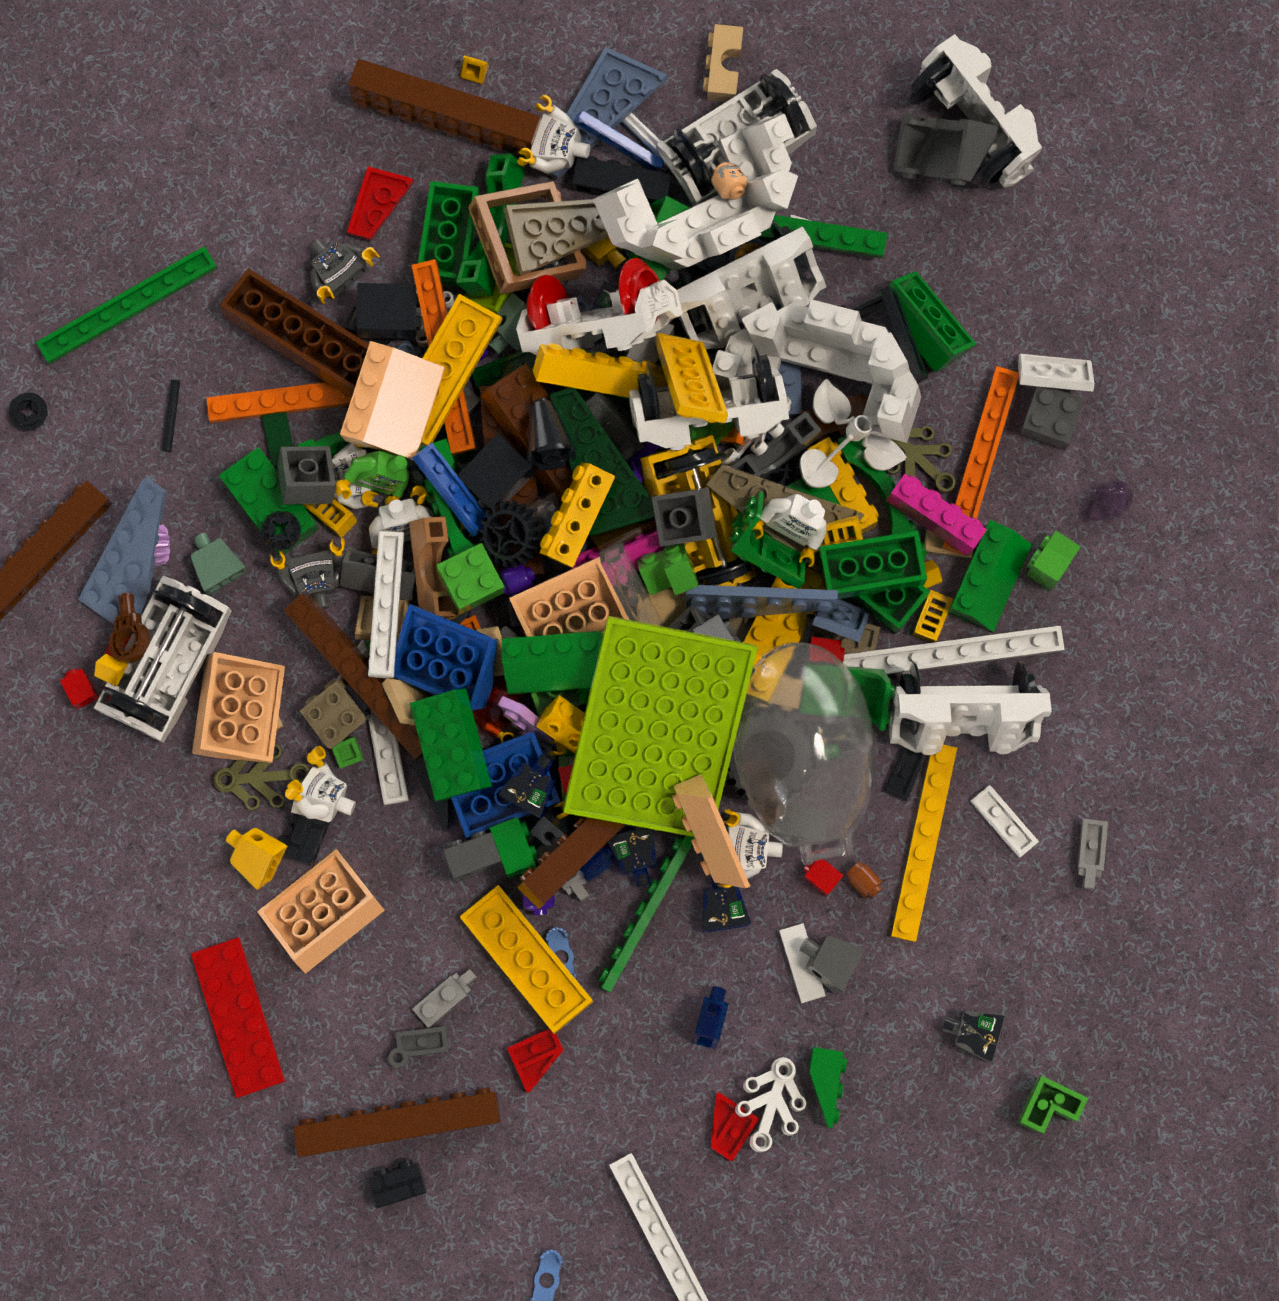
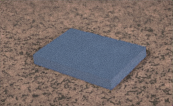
M838 599L837 609L817 611L812 625L860 642L870 612L865 608Z

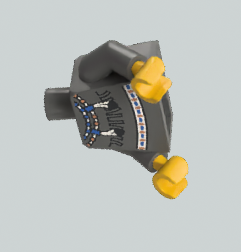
M321 239L316 240L310 246V250L316 255L311 261L313 267L310 271L312 289L323 305L326 304L324 299L327 297H331L334 300L368 271L366 263L371 267L374 265L371 259L374 257L380 258L379 254L372 247L364 248L347 242L341 244L338 241H334L327 247Z
M332 538L330 550L287 559V564H285L284 553L279 550L282 558L279 561H275L270 554V561L276 567L282 584L293 595L299 596L301 593H310L325 610L329 608L326 595L336 593V587L340 586L342 562L345 557V552H343L345 539L341 538L342 546L336 547L333 544Z

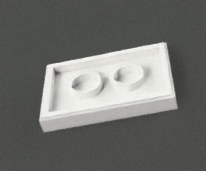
M1019 354L1018 370L1020 385L1091 392L1094 390L1093 369L1090 360Z

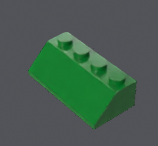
M917 271L897 278L888 285L898 294L919 353L925 359L927 366L933 369L935 373L947 368L976 345L975 341Z
M989 520L986 525L987 530L978 543L948 613L993 633L1032 544L1013 529Z
M594 631L503 638L502 664L508 694L591 689L603 632Z

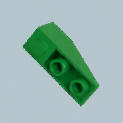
M813 1047L808 1074L826 1126L832 1129L833 1124H838L840 1109L836 1108L837 1098H842L844 1084L839 1083L840 1074L846 1072L847 1058H843L844 1052Z

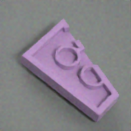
M502 696L498 705L504 711L503 715L512 721L511 725L520 731L519 734L521 736L534 731L537 740L557 748L555 744H550L551 741L556 740L536 727L540 718L523 704Z

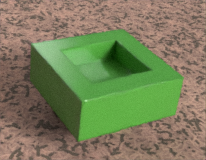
M356 736L346 738L332 748L340 768L364 759Z

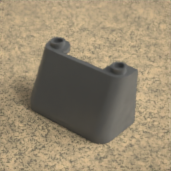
M903 113L893 171L901 172L902 178L916 180V176L919 175L951 179V184L965 186L966 181L971 182L994 143L999 127L968 119L955 121L919 117Z

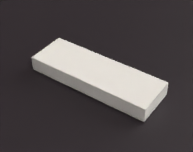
M990 785L970 801L1018 858L1022 857L1039 842Z
M804 923L779 930L801 1003L825 997L822 983L805 969L811 957L799 951L803 941L808 938Z

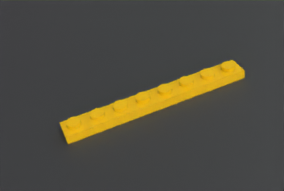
M943 744L940 752L929 756L891 937L916 942L957 747Z

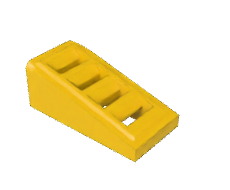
M334 498L332 506L324 514H322V511L329 504H320L317 509L313 507L315 504H302L340 538L344 537L357 522L353 513ZM338 510L339 513L332 520H329L330 517Z
M858 515L826 523L825 544L820 546L863 540ZM848 526H852L853 536L849 535ZM839 528H842L843 530V539H840L839 537ZM829 530L833 532L834 541L832 542L829 539Z
M930 590L931 592L927 597L912 635L934 643L937 642L953 599ZM934 598L946 603L945 608L932 603V599ZM929 607L943 612L940 616L928 611ZM925 616L938 620V624L925 620ZM922 624L936 629L933 633L921 628Z

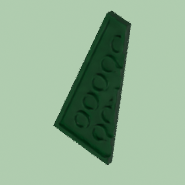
M571 387L550 394L552 402H554L576 449V459L573 462L572 459H569L572 472H574L578 465H581V462H585L615 476L590 530L591 537L655 518L652 498L576 389Z

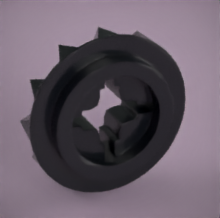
M23 393L15 397L11 402L9 418L15 427L23 431H35L36 428L44 425V421L48 417V406L39 395ZM31 404L32 410L37 414L30 415L26 419V415L21 411L28 410Z
M276 511L271 515H267V518L262 523L261 535L269 547L276 550H286L298 542L301 535V526L293 514L288 511ZM274 523L280 526L287 525L285 528L287 538L281 533L274 534L277 531Z

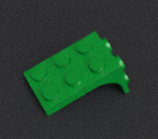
M758 491L754 497L750 496L748 498L743 513L741 515L737 514L732 521L731 527L733 532L730 536L732 541L731 552L737 554L743 561L755 564L763 572L771 573L780 578L786 585H792L800 589L805 582L806 557L800 563V553L764 532L761 538L755 539V531L757 529L753 530V528L762 516L764 493Z
M806 663L799 710L800 713L860 718L874 723L879 731H885L886 724H890L891 710L888 709L889 701H893L894 686H891V680L884 669Z

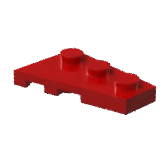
M368 166L348 226L347 235L371 242L412 186L414 179Z

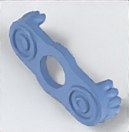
M552 928L546 935L548 946L554 953L560 950L568 953L569 959L564 966L575 978L574 955L569 947L568 934L562 928Z
M546 1250L540 1256L541 1262L539 1270L534 1277L535 1288L533 1297L530 1299L531 1301H553L555 1290L559 1285V1271L563 1262L561 1260L562 1256L556 1250ZM543 1273H550L554 1277V1284L549 1288H544L540 1285L539 1278Z

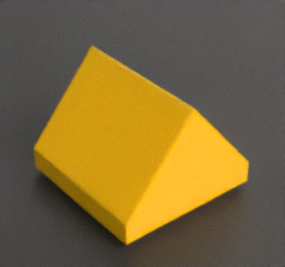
M464 56L460 78L483 84L489 65L485 61Z
M933 560L925 562L927 581L923 586L930 588L941 583L942 577L939 567Z
M105 654L96 661L94 676L114 686H118L128 664Z

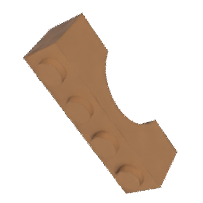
M427 517L411 521L409 526L419 608L444 618L456 616V607L437 573V564L441 563L442 551L448 542L446 517Z

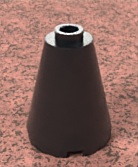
M546 398L537 399L530 406L527 464L532 469V465L538 466L540 471L563 468L566 466V461L572 459L573 462L576 459V449L554 402Z

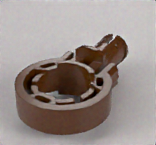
M122 593V595H118L119 615L114 621V630L110 636L109 649L115 659L125 663H135L145 654L149 646L150 636L147 627L142 624L141 615L135 613L134 594ZM134 633V641H137V644H133L130 649L125 651L124 643Z

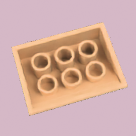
M370 341L340 435L347 442L396 456L402 455L406 459L413 460L412 457L419 451L445 367L399 349Z
M601 556L509 598L527 637L602 631L604 633L607 616L633 621L626 603Z
M217 652L205 658L192 754L220 759L272 763L285 666Z
M700 774L674 785L676 794L672 798L678 810L683 808L686 816L681 819L687 832L692 830L695 839H692L691 842L696 854L702 853L704 861L700 863L705 875L711 874L713 881L716 883L741 888L750 887L715 801L702 775Z
M335 849L257 912L293 961L306 974L385 910L339 851Z

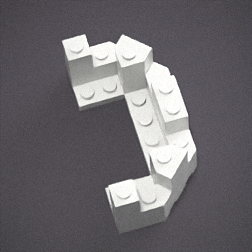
M785 114L757 122L717 141L725 162L738 165L747 178L748 183L745 193L738 199H723L720 195H717L657 223L638 179L594 198L593 201L612 245L627 249L638 256L663 264L672 270H677L694 265L708 257L721 255L760 236V232L771 227L775 212L788 208L798 178L797 175L789 172L792 162L783 143L794 137Z
M812 299L809 308L791 303L777 311L773 302L741 318L745 329L730 336L725 352L720 350L717 352L712 369L720 391L730 390L729 377L753 373L751 360L752 346H756L760 355L767 354L771 368H777V371L781 361L872 384L863 413L872 422L873 427L870 433L905 443L908 441L921 400L919 386L910 372L908 361L892 333H888L887 329L883 326L861 321L859 311Z

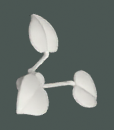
M828 379L820 384L813 397L815 415L826 424L835 421L837 425H849L846 427L847 438L827 458L822 451L817 449H810L801 456L799 463L803 481L807 485L814 488H824L836 480L838 468L830 460L850 441L862 440V446L866 447L863 452L865 461L869 466L878 471L889 470L907 458L899 446L890 438L870 433L873 426L867 416L859 415L856 418L852 416L850 419H847L851 412V405L847 397L835 388Z

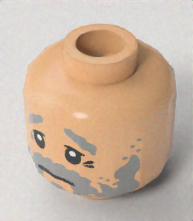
M728 162L717 166L713 171L711 179L712 185L723 199L735 200L740 198L745 193L748 183L740 167Z

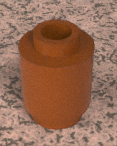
M859 861L846 873V876L849 878L848 882L864 898L868 896L874 898L883 889L880 886L883 881L867 864L863 865Z

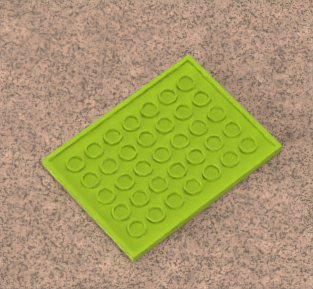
M607 616L563 812L695 837L692 830L687 832L681 818L686 815L683 808L678 810L672 796L676 792L673 786L701 774L715 801L717 809H719L758 647L753 644Z

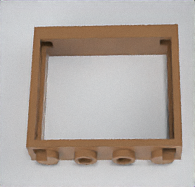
M554 181L475 196L468 207L500 294L532 288L534 281L542 275L554 276L559 282L577 279L586 269V259L579 250L566 256L568 265L529 272L522 276H514L489 208L543 197L545 202H560L562 200L561 193L556 189Z

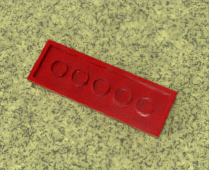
M240 937L191 953L236 1098L286 1082Z

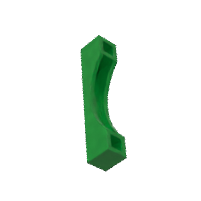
M512 154L491 155L485 176L487 194L521 188L526 168L520 166ZM506 205L489 208L504 248L509 233L504 213ZM480 240L474 251L462 261L456 281L471 297L492 296L495 285V278Z
M846 435L837 439L838 445L847 438ZM862 440L848 442L841 449V457L844 463L848 462L852 469L866 478L880 494L889 514L890 535L917 531L912 520L908 521L903 512L886 501L896 486L891 476L887 477L885 471H878L869 466L863 456L866 447L862 446ZM921 541L920 543L923 553V559L925 562L927 550L923 542Z
M447 439L433 443L454 471L455 463ZM424 479L428 494L433 492L436 500L431 502L435 515L446 517L447 534L451 547L447 548L450 558L474 547L456 526L448 504L429 479Z

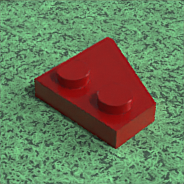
M550 1028L507 1048L527 1093L532 1091L564 1051L557 1034H554Z
M717 1092L710 1148L733 1162L760 1118L752 1113L746 1117L738 1116L735 1112L737 1104L720 1092ZM740 1106L741 1112L746 1114L747 1110Z

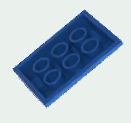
M409 604L396 645L394 677L435 695L456 689H467L472 710L486 708L494 681L497 639Z
M534 731L483 750L492 787L451 798L466 838H471V835L481 831H490V827L516 817L521 819L533 814L499 795L507 782L522 772L524 764L528 765L531 771L539 772L542 778L545 775L551 778L545 789L547 799L543 810L562 802L549 766L545 769L537 764L540 757L544 756ZM530 776L531 781L527 789L531 787L530 784L533 786L539 780L537 778L534 779V776L533 778Z

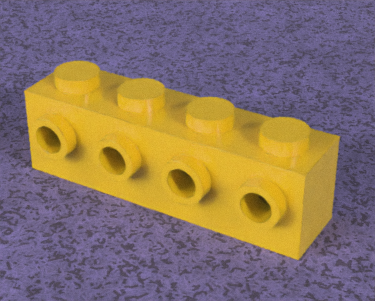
M830 437L808 448V450H820L827 458L839 445L837 442L833 443ZM840 450L830 460L837 466L838 476L829 487L840 505L865 514L859 521L862 534L876 527L879 515L874 505L867 503L865 499L867 494L860 483L856 484L852 477L855 475L848 462L844 463L840 456L842 455Z
M581 462V465L575 468L572 475L574 480L570 488H567L563 493V503L560 510L554 513L551 520L552 527L549 533L544 535L540 547H542L540 550L541 554L569 567L574 566L615 478L614 475L585 462Z
M559 695L543 710L536 727L576 754L585 713Z

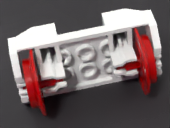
M633 258L628 260L621 269L619 290L610 293L613 307L580 312L577 298H568L563 285L558 279L549 275L539 276L532 285L527 299V308L522 310L516 328L522 353L530 352L537 355L540 344L548 345L550 343L570 350L572 348H590L595 346V341L602 338L601 333L604 334L607 349L617 347L618 351L630 349L632 345L642 343L644 339L656 336V331L664 328L674 318L683 315L678 292L667 281H659L656 273L643 260Z

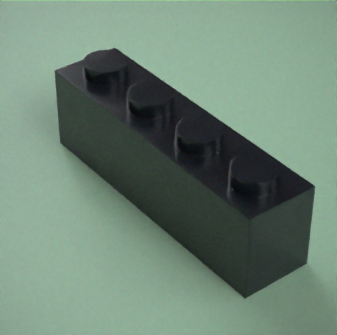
M589 155L587 159L577 158L572 190L601 196L638 179L648 203L651 204L665 196L669 197L672 174H668L667 171L662 169L647 170L637 164H632L631 166L621 165L616 160L601 161Z

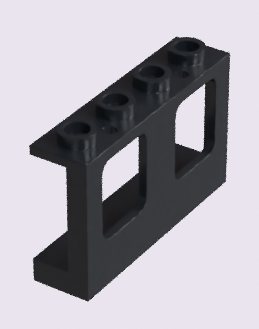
M890 286L880 289L881 296L851 309L859 311L861 318L875 311L882 310L889 327V333H892L908 361L910 372L915 381L919 383L928 379L900 299L893 288ZM862 381L863 383L860 384V387L867 398L869 397L872 384Z

